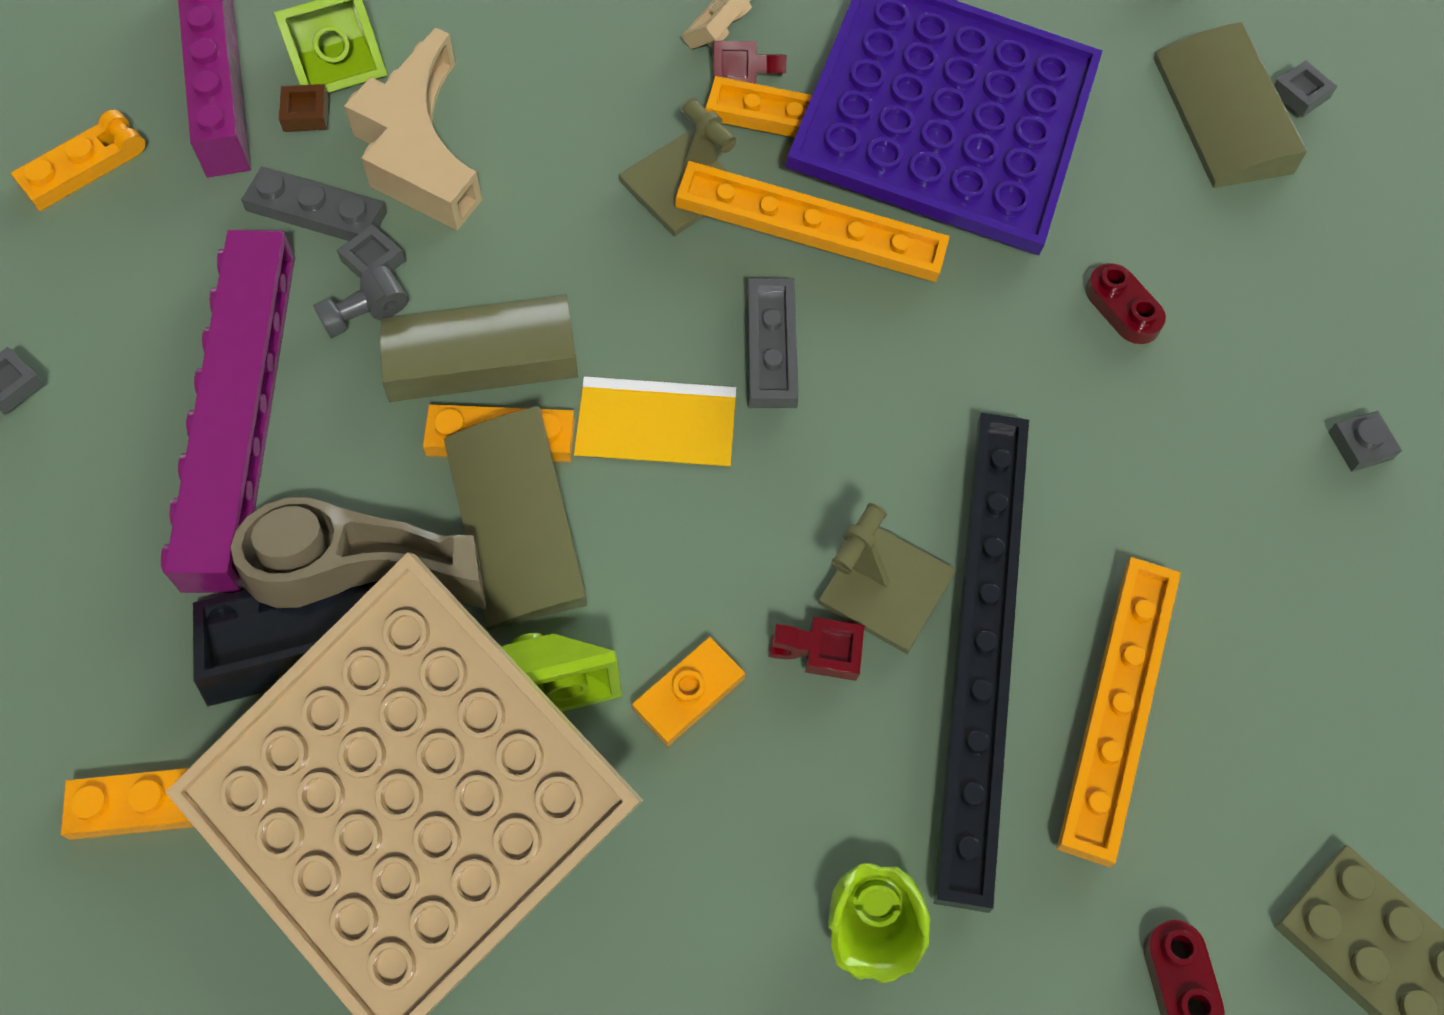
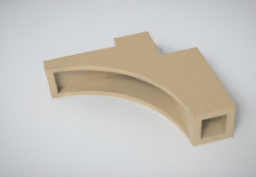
M435 27L424 41L419 42L415 46L413 53L407 60L390 74L385 84L370 77L358 91L352 93L344 108L353 136L369 143L361 160L370 187L458 231L480 204L482 195L477 171L458 160L446 148L433 127V112L437 96L448 74L456 65L450 34Z

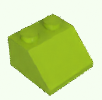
M315 0L274 12V17L299 85L325 84L329 93L364 83L370 77L377 79L388 75L362 0Z

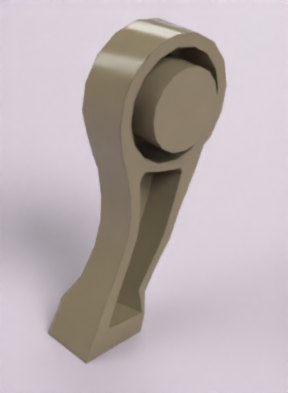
M287 497L265 504L248 515L235 531L230 547L234 564L245 589L258 602L275 608L301 607L339 594L352 587L378 582L409 552L415 554L460 603L486 609L482 569L475 539L472 535L442 536L405 522L350 511L310 497Z

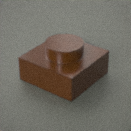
M325 84L281 86L279 122L283 132L327 129L329 95Z

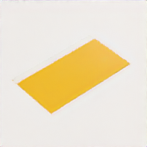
M584 376L574 455L731 467L737 387Z

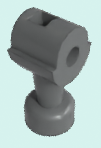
M379 266L371 270L368 268L362 274L360 290L336 305L330 298L314 304L313 307L330 338H333L346 331L345 321L370 312L372 317L377 320L393 317L394 314L403 310L407 305L408 296L396 280L392 270L387 266Z

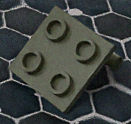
M695 98L688 99L681 109L682 114L696 125L694 137L689 132H686L619 174V181L673 236H676L705 217L704 215L675 207L676 195L688 161L729 172L717 161V147L723 153H727L733 149L737 142V138L722 126V118L714 111L708 112Z
M868 503L856 525H849L843 534L845 542L831 562L837 571L819 598L818 604L851 623L865 625V631L908 654L957 570L880 528L879 526L883 519L886 518L887 513L881 506L875 503Z

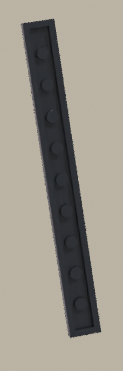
M981 413L977 423L933 904L990 913L994 907L1029 420Z

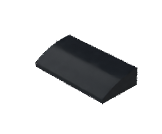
M377 582L352 587L339 594L297 608H275L258 602L247 590L193 602V681L207 707L267 692Z

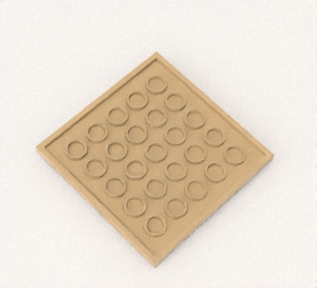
M409 552L165 792L353 1015H428L644 801L415 554Z

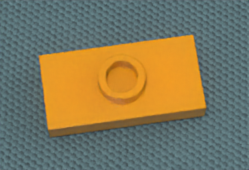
M709 637L633 702L632 710L668 748L745 680L746 673Z

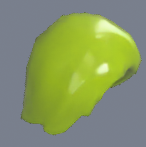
M860 863L844 874L833 889L828 918V927L831 929V947L837 966L847 971L853 978L858 980L864 978L873 979L880 983L892 982L902 975L913 972L929 946L931 919L923 895L912 877L898 867H880L873 863Z

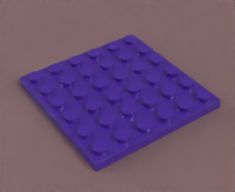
M851 0L787 156L785 167L1040 255L1047 239L1103 50L956 0Z

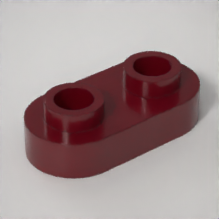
M1106 263L1094 269L1086 286V294L1089 301L1125 340L1134 344H1147L1154 341L1166 321V314L1160 303L1124 266ZM1137 312H1142L1146 317H1142Z
M1169 920L1153 928L1148 933L1144 942V956L1160 1014L1191 1015L1188 1010V1000L1195 998L1203 1007V1015H1225L1224 1004L1207 946L1200 932L1189 923L1180 920ZM1172 939L1179 940L1184 944L1186 948L1185 959H1180L1173 954L1171 950Z

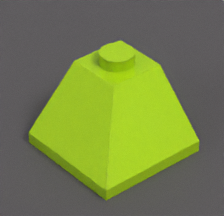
M540 633L524 634L515 638L512 644L501 646L561 712L622 697L618 661L614 650L557 634L543 636Z

